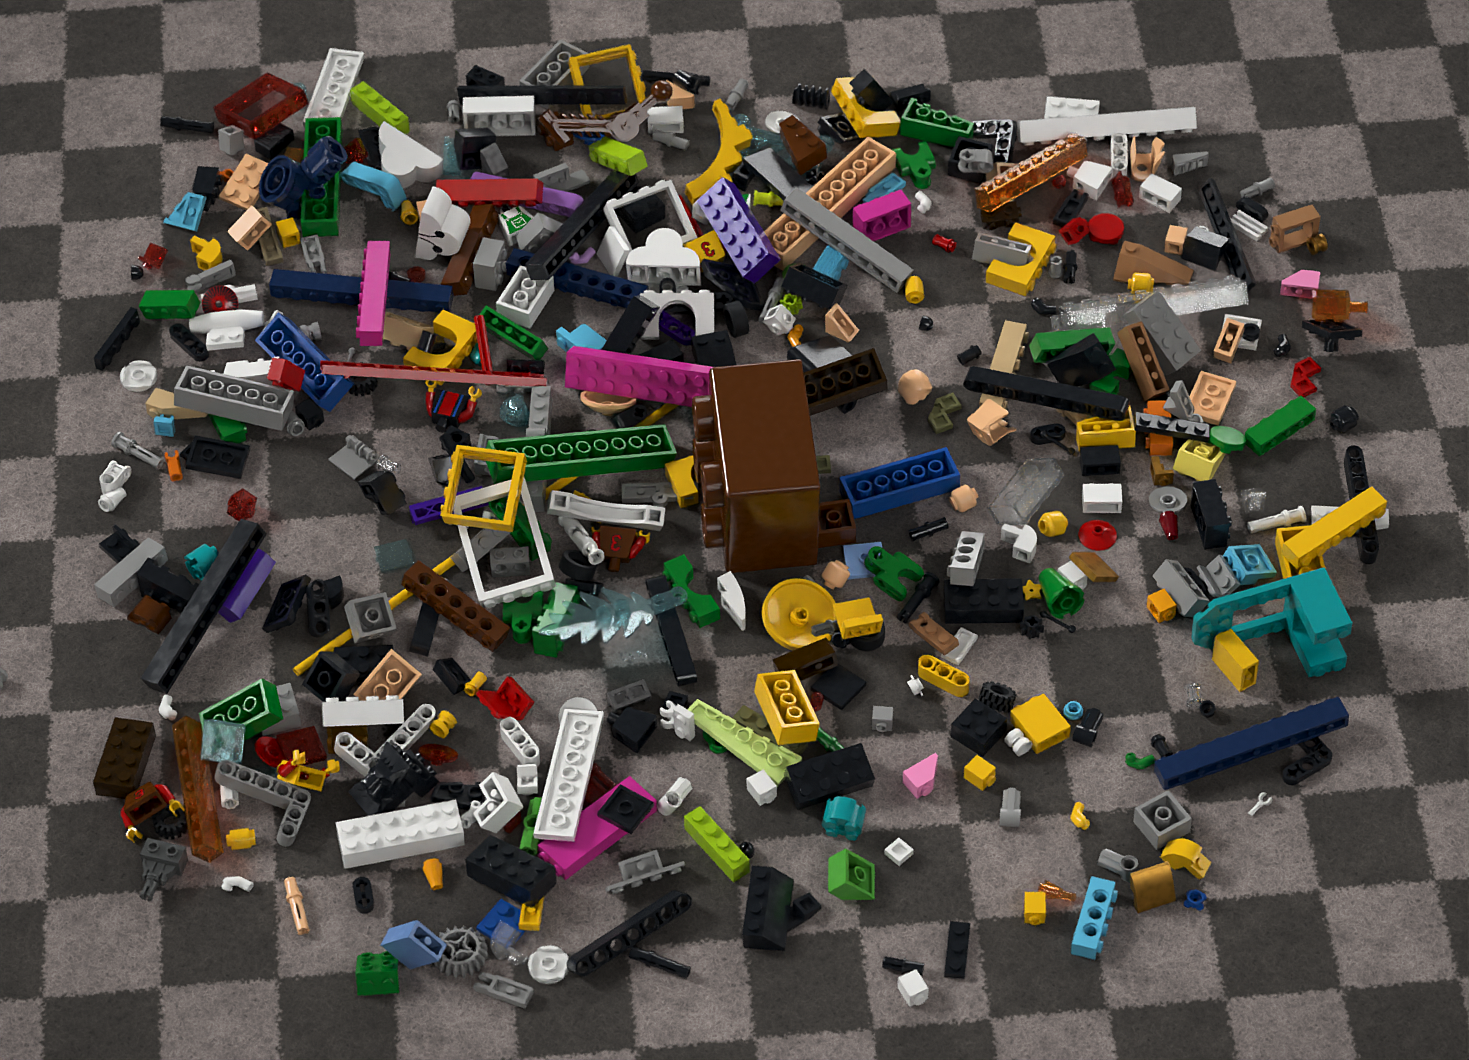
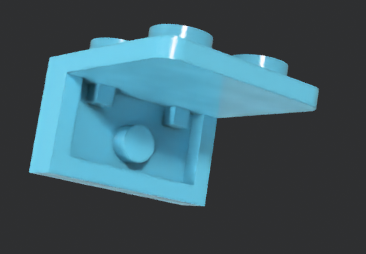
M586 324L580 325L571 333L563 327L556 330L557 345L566 352L573 346L601 350L607 341Z

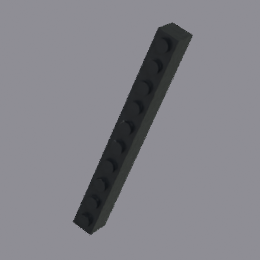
M613 170L525 264L530 280H549L606 219L603 211L607 204L606 202L614 198L619 200L623 198V195L634 189L639 183L637 175L629 176Z
M240 519L140 678L149 688L168 694L267 535L258 523Z

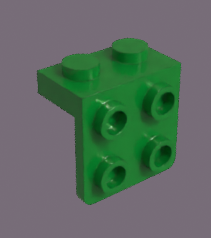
M388 951L379 954L366 952L358 955L356 962L358 996L399 993V960Z

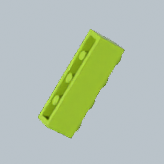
M362 81L350 89L352 104L378 126H381L385 121L404 134L410 132L408 117L367 83Z
M603 137L588 146L589 156L593 162L629 176L648 167L642 150L608 137Z
M701 806L684 816V829L733 883L750 872L749 858Z

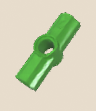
M534 797V799L530 800L527 816L523 820L524 831L520 849L533 856L538 854V844H540L541 840L534 839L533 834L542 801L541 797Z

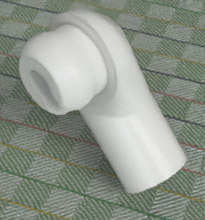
M164 695L159 707V713L165 719L173 721L177 716V712L170 706L173 698L170 695Z
M472 801L470 809L461 816L463 828L467 829L477 821L473 812L481 806L479 801Z
M240 876L224 878L221 887L226 891H231L233 886H237L249 892L254 884Z

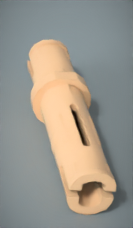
M286 878L284 880L287 892L286 900L290 903L297 932L299 935L309 933L307 918L302 904L303 896L298 889L296 878Z

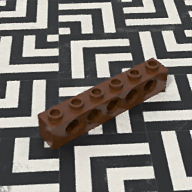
M418 560L404 573L401 585L407 591L412 592L423 603H427L438 614L443 615L453 625L465 631L468 636L473 637L484 648L494 652L507 638L510 630L508 625Z

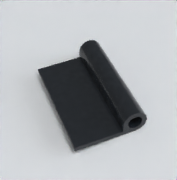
M831 335L793 346L787 352V360H802L803 372L852 356ZM857 400L837 406V408L846 414L854 409Z

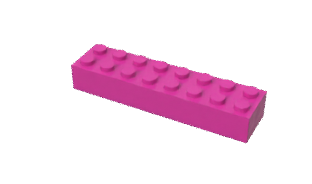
M573 346L566 353L565 388L692 407V398L694 396L709 395V371L713 367Z

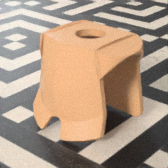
M1133 136L1130 148L1131 178L1133 180L1145 181L1151 173L1155 175L1165 154V151L1161 152L1165 145L1161 139L1155 137L1152 142L1151 153L1138 154L1136 153L1135 136ZM1144 165L1147 167V170L1139 171L1137 167Z
M987 399L967 418L973 434L989 446L995 444L1008 433L1016 431L1014 427H1005L1008 423L1002 418L1007 416L1009 412L991 399Z

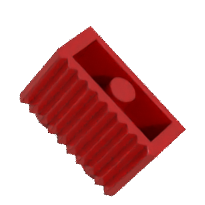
M272 358L267 379L273 382V386L300 392L306 370L286 359Z

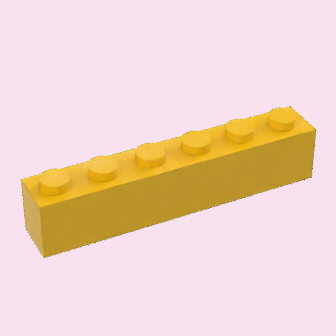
M1371 486L1285 541L1281 554L1296 569L1302 565L1306 566L1313 558L1322 556L1327 549L1337 546L1344 538L1353 536L1361 527H1367L1375 518H1381L1386 512L1387 501Z

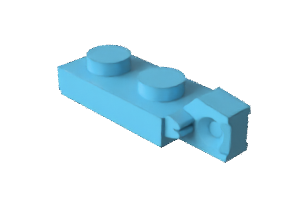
M892 172L868 190L866 197L863 199V204L903 189L906 186V181Z

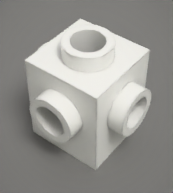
M780 304L769 309L763 322L775 335L779 336L784 333L787 334L793 329L792 325L796 318Z

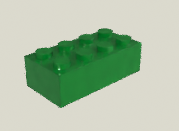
M262 678L199 713L206 747L218 753L231 749L283 720L276 685Z

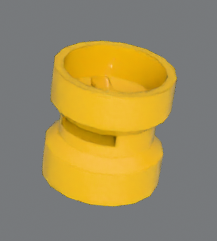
M443 710L437 716L438 719L434 720L429 726L432 733L440 738H445L449 733V729H452L457 724L456 718L451 713Z

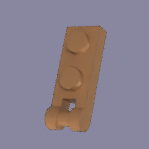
M922 612L918 619H913L908 623L909 627L918 636L944 656L959 645L958 639L933 621L926 612Z

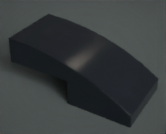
M810 892L793 901L790 907L788 932L809 920L821 909L822 906Z

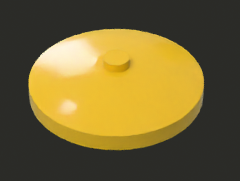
M799 578L784 580L775 585L764 600L762 606L763 623L769 635L778 644L792 651L823 638H827L830 642L833 634L830 635L828 633L815 637L811 633V627L825 623L828 619L836 620L832 608L836 602L826 589L815 582Z

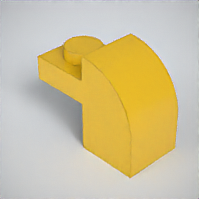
M194 236L190 240L192 252L198 254L196 256L198 268L205 271L222 263L221 247L216 239L213 238L210 242H207L205 239Z
M1175 839L1167 842L1160 856L1162 860L1169 862L1172 869L1176 870L1185 867L1197 879L1204 878L1211 864L1201 853L1202 847L1187 839Z

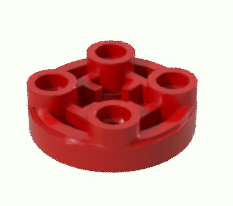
M1109 213L1095 215L1089 221L1088 229L1090 232L1088 234L1090 240L1103 244H1117L1124 234L1123 221L1118 216Z

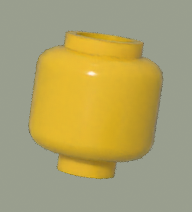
M1136 272L1132 275V278H1128V289H1131L1133 296L1146 297L1150 295V292L1153 293L1154 278H1151L1149 273Z
M1060 511L1044 513L1038 522L1040 532L1047 537L1064 534L1068 526L1067 518Z

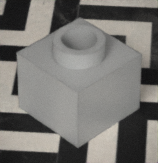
M873 706L872 730L879 732L892 731L893 707Z

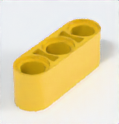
M923 655L919 658L918 675L920 678L957 697H964L969 693L970 678L966 673L931 655Z

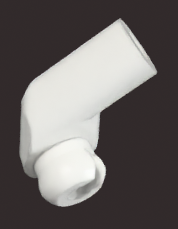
M922 191L917 192L915 198L920 202L917 209L924 214L927 210L929 211L931 200Z

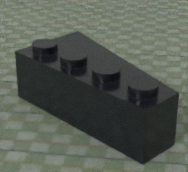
M642 295L634 296L601 350L631 354L637 345V341L643 336L647 326L653 320L660 307Z
M148 557L137 572L141 596L148 595L158 603H165L170 608L182 613L198 588L199 583L191 584L187 577L181 574L176 576L170 573V568L164 565L159 567L153 564V559Z

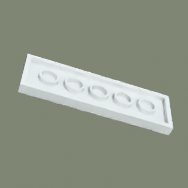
M330 48L303 119V127H305V118L341 117L342 120L350 98V89L354 87L364 59L363 52Z

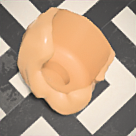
M917 369L903 374L898 383V393L909 405H914L919 400H924L932 391V385L928 377Z

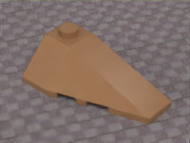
M1124 241L1119 253L1113 280L1128 284V278H1132V275L1137 272L1149 273L1151 278H1154V283L1189 285L1194 270L1143 245Z

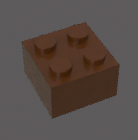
M844 499L820 503L818 548L856 543V525L850 500Z

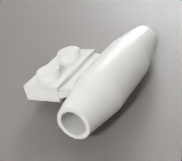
M241 309L210 312L189 319V327L192 333L207 334V351L244 347V331L261 327L265 324L263 311Z

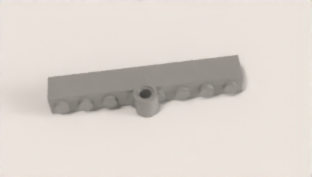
M532 386L529 428H526V437L550 435L553 405L550 386ZM547 480L527 481L534 511L545 512Z

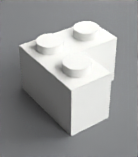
M492 772L479 785L487 800L473 814L481 828L497 833L523 808V805L509 779Z

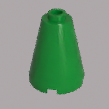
M1046 568L1039 574L1038 580L1049 612L1055 618L1064 619L1063 615L1070 613L1072 616L1081 609L1085 599L1083 598L1084 592L1080 587L1053 568Z

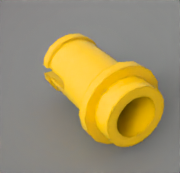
M478 671L471 681L465 684V693L469 696L476 695L479 688L487 680L486 675Z

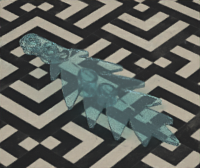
M674 587L662 594H656L647 600L631 592L630 595L634 599L632 600L620 593L602 588L601 592L612 603L610 604L598 597L580 592V597L591 609L573 602L562 601V604L572 616L549 613V617L554 623L543 627L538 633L539 635L560 634V639L564 642L581 631L582 644L585 645L602 628L603 643L606 644L617 634L623 624L624 637L627 639L639 628L643 620H645L646 626H649L653 621L654 615L684 604L688 599V594L682 587Z

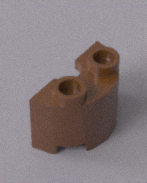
M145 595L127 616V620L138 625L143 624L148 630L159 634L172 617L167 604L158 603L150 596Z

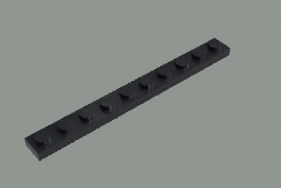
M625 85L458 86L457 88L460 104H463V98L507 96H534V104L625 105L627 103Z

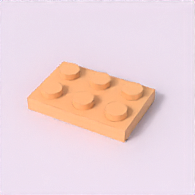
M245 154L221 191L219 198L247 211L251 205L254 206L260 197L259 183L268 163Z
M1201 371L1189 396L1195 409L1193 414H1199L1204 422L1219 426L1237 381Z

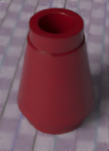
M1173 511L1161 513L1159 523L1167 540H1176L1178 538V516Z

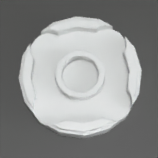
M133 361L127 367L122 368L120 373L121 384L129 391H145L151 388L157 380L156 368L148 361Z
M542 946L529 957V973L533 979L540 983H556L562 980L568 973V956L559 947Z

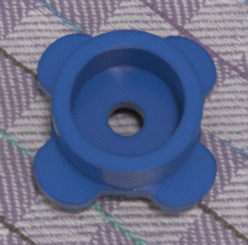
M1199 890L1187 891V899L1184 901V906L1186 908H1196L1198 911L1203 910V902L1206 900V895Z

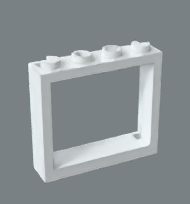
M661 180L655 183L653 187L645 186L639 189L637 193L629 192L619 200L614 198L606 202L607 204L603 209L610 226L616 228L630 249L629 253L632 251V248L614 209L663 190L667 191L686 232V235L681 236L683 247L685 244L697 239V235L671 180L666 182Z

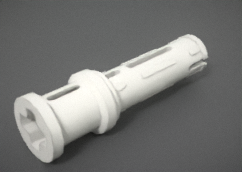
M1298 506V509L1290 511L1283 510L1281 514L1247 522V529L1250 534L1278 526L1284 525L1289 527L1293 523H1305L1306 513L1302 506Z

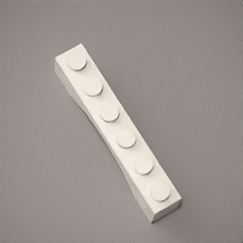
M552 490L548 499L547 514L660 531L664 523L665 508L651 505L607 503L587 499L568 492Z

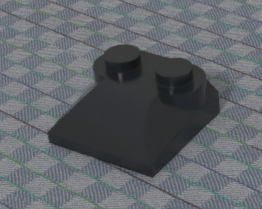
M843 112L823 116L818 121V132L823 138H832L838 144L862 139L858 136Z

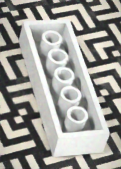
M456 799L336 822L337 837L344 869L465 845L464 831Z

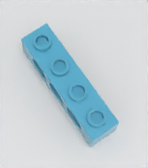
M1091 876L1073 937L1071 954L1095 960L1097 953L1102 952L1104 941H1101L1102 936L1106 937L1108 930L1106 920H1111L1113 907L1110 906L1112 902H1116L1118 891L1115 890L1114 881Z

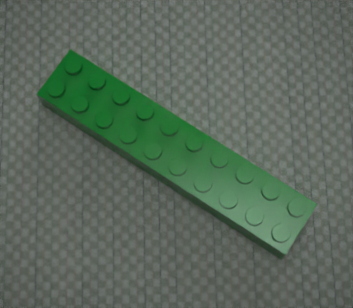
M665 424L488 440L486 449L524 453L527 459L524 474L526 482L665 468L666 463L674 461L677 454ZM486 461L494 485L512 480L513 464Z

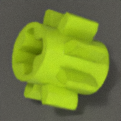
M785 294L784 300H780V304L789 310L792 315H798L799 309H803L801 296Z

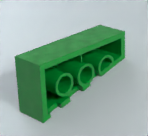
M1110 327L1036 333L1029 347L1034 362L1046 363L1049 359L1092 333L1096 335L1108 356L1116 343Z
M555 582L556 586L552 588L548 596V604H544L542 616L539 615L537 619L538 625L532 629L534 653L557 658L559 651H563L564 636L569 634V623L574 620L575 606H579L581 595L578 594V586Z

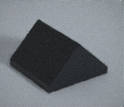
M1195 227L1186 237L1182 259L1215 271L1230 239Z

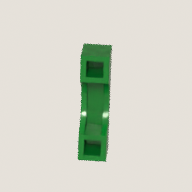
M683 554L664 562L662 575H665L667 582H670L673 594L680 597L683 609L689 611L692 623L696 622L698 627L701 628L720 620V608L711 595H700L689 589L688 584L694 578L693 567L686 556Z

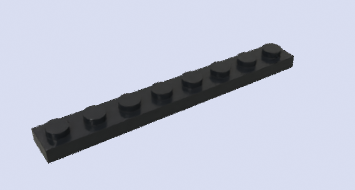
M1209 178L1197 189L1214 232L1230 239L1223 255L1238 292L1241 295H1245L1257 284L1214 179Z

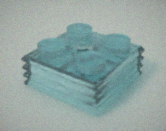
M215 719L205 720L200 758L214 762L229 760L241 764L245 725Z

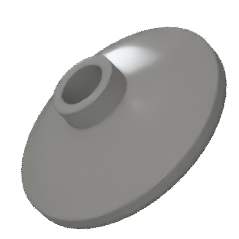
M1160 487L1151 492L1149 504L1160 513L1165 511L1177 513L1186 507L1187 496L1178 488Z

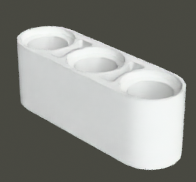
M1121 132L1114 133L1111 137L1110 163L1112 179L1115 181H1123L1127 177V136Z
M507 717L501 720L500 731L502 740L522 765L536 764L538 767L540 764L538 746L516 719Z

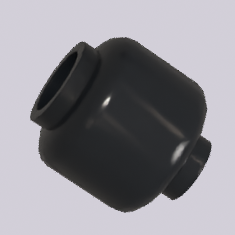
M1344 405L1331 413L1329 423L1333 430L1345 433L1357 425L1359 417L1353 407Z

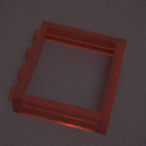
M267 72L213 108L220 123L226 126L233 125L243 130L244 135L255 140L309 103L304 89ZM273 90L287 96L251 121L237 115Z

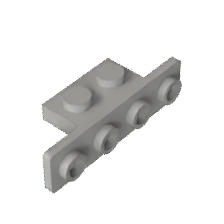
M566 163L533 175L534 179H539L544 183L543 187L565 192L590 183V179L584 170L569 174V167Z
M657 850L618 862L623 881L607 886L605 890L606 893L612 891V894H617L624 891L623 887L625 886L638 887L643 885V880L649 878L651 882L663 878L662 874L669 872L670 875L681 872V868L685 866V863L682 861L663 868Z

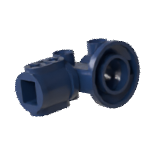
M325 136L307 152V157L301 163L285 155L275 157L268 163L262 173L259 183L261 199L266 203L284 209L287 218L300 219L301 205L299 198L304 190H308L310 197L314 199L323 197L325 194L323 184L328 182L341 169V164L347 159L345 149L334 138Z

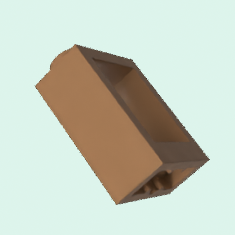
M1309 205L1274 216L1271 225V236L1269 238L1271 247L1280 253L1305 245L1307 238L1316 237L1319 231L1320 215L1314 206ZM1303 225L1302 230L1285 235V231Z

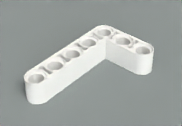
M430 704L421 705L387 741L393 746L397 744L403 751H407L429 729L430 724L435 718V708ZM422 715H428L429 718H424ZM409 728H415L417 731H411ZM342 732L336 737L334 751L340 758L365 777L368 775L370 768L376 766V760L380 759L385 744L374 753L350 733ZM396 741H402L404 744H398ZM340 743H346L348 746H342ZM355 755H361L363 758H357Z

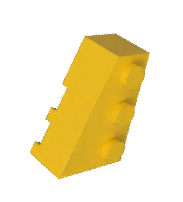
M1129 406L1125 419L1122 421L1095 416L1077 422L1076 441L1079 452L1080 447L1118 445L1119 448L1135 447L1136 430H1134L1131 407Z

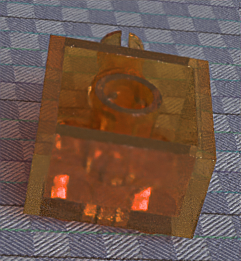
M1311 289V317L1319 322H1324L1326 319H1334L1335 322H1345V320H1349L1351 312L1367 313L1368 301H1351L1349 290Z

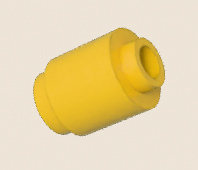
M911 276L905 282L906 300L913 304L919 303L924 299L923 282L917 276Z
M254 829L229 830L230 834L226 835L227 847H231L232 850L247 849L256 845Z

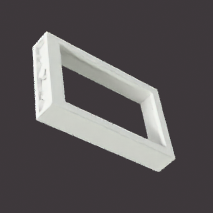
M525 477L523 479L521 495L544 575L484 592L466 526L457 525L480 606L483 608H492L501 602L509 603L521 596L529 597L538 591L546 592L556 586ZM511 480L457 495L453 508L454 514L463 515L462 509L508 496Z

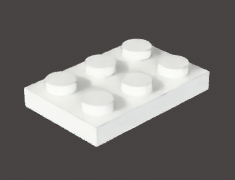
M1047 96L1044 119L1098 115L1100 101Z

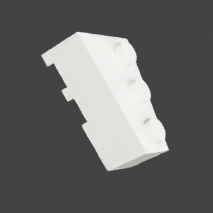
M262 358L258 359L257 362L251 363L248 360L228 362L223 374L272 385L273 382L267 379V373L269 372L272 360L264 361Z

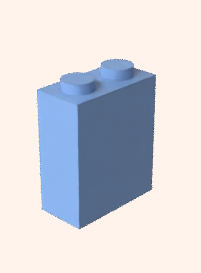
M415 920L388 929L380 946L406 967L414 969L438 962L447 944L422 923Z

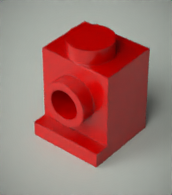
M1077 217L1063 226L1059 232L1068 245L1076 244L1090 232L1088 229L1089 223L1084 218Z

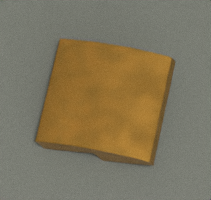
M1168 861L1130 873V888L1134 893V907L1137 913L1176 901L1173 876Z

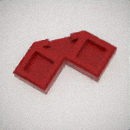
M1311 357L1295 363L1290 387L1298 396L1304 398L1317 391V387L1309 380V377L1321 372L1320 366Z

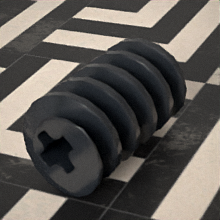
M799 83L794 89L792 104L798 102V105H802L804 102L805 106L808 107L811 103L813 108L818 104L819 109H822L825 105V109L828 110L830 103L829 89L826 87L825 91L822 92V87L819 86L818 90L815 91V85H812L809 90L808 84L802 88L801 83Z

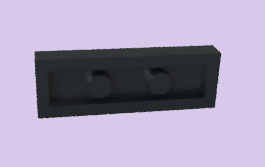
M950 921L944 977L965 979L971 923Z

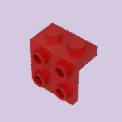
M508 676L497 692L478 690L476 693L480 698L479 701L487 706L491 711V715L497 719L512 717L516 720H522L535 703L512 677Z

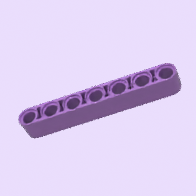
M474 172L470 179L507 178ZM543 187L542 204H536L534 207L525 206V204H519V206L570 217L584 202V199L574 193Z

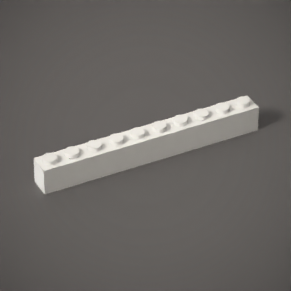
M1196 107L1023 120L1017 121L1018 141L1023 143V146L1034 145L1035 141H1041V144H1052L1051 140L1066 143L1072 138H1076V141H1087V137H1094V140H1102L1104 136L1111 135L1112 137L1117 132L1129 134V137H1139V133H1146V136L1157 135L1159 131H1164V134H1175L1174 130H1181V133L1192 132V129L1197 128Z

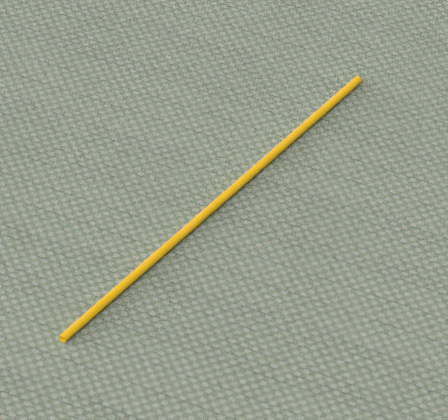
M666 403L633 427L651 426L679 405ZM578 477L560 478L547 487L546 500L549 498L552 490L559 491ZM449 557L432 570L438 575H442L456 564ZM404 589L388 600L391 610L411 597L413 593ZM347 629L295 666L293 672L300 676L312 667L320 651L333 652L334 647H340L352 639L351 629Z

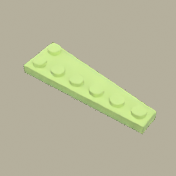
M699 699L687 709L694 713V724L756 772L764 769L777 787L785 780L784 772L786 766L802 761L801 756L783 746L775 745L765 736L757 735L751 728L741 726L736 723L735 719L724 715Z

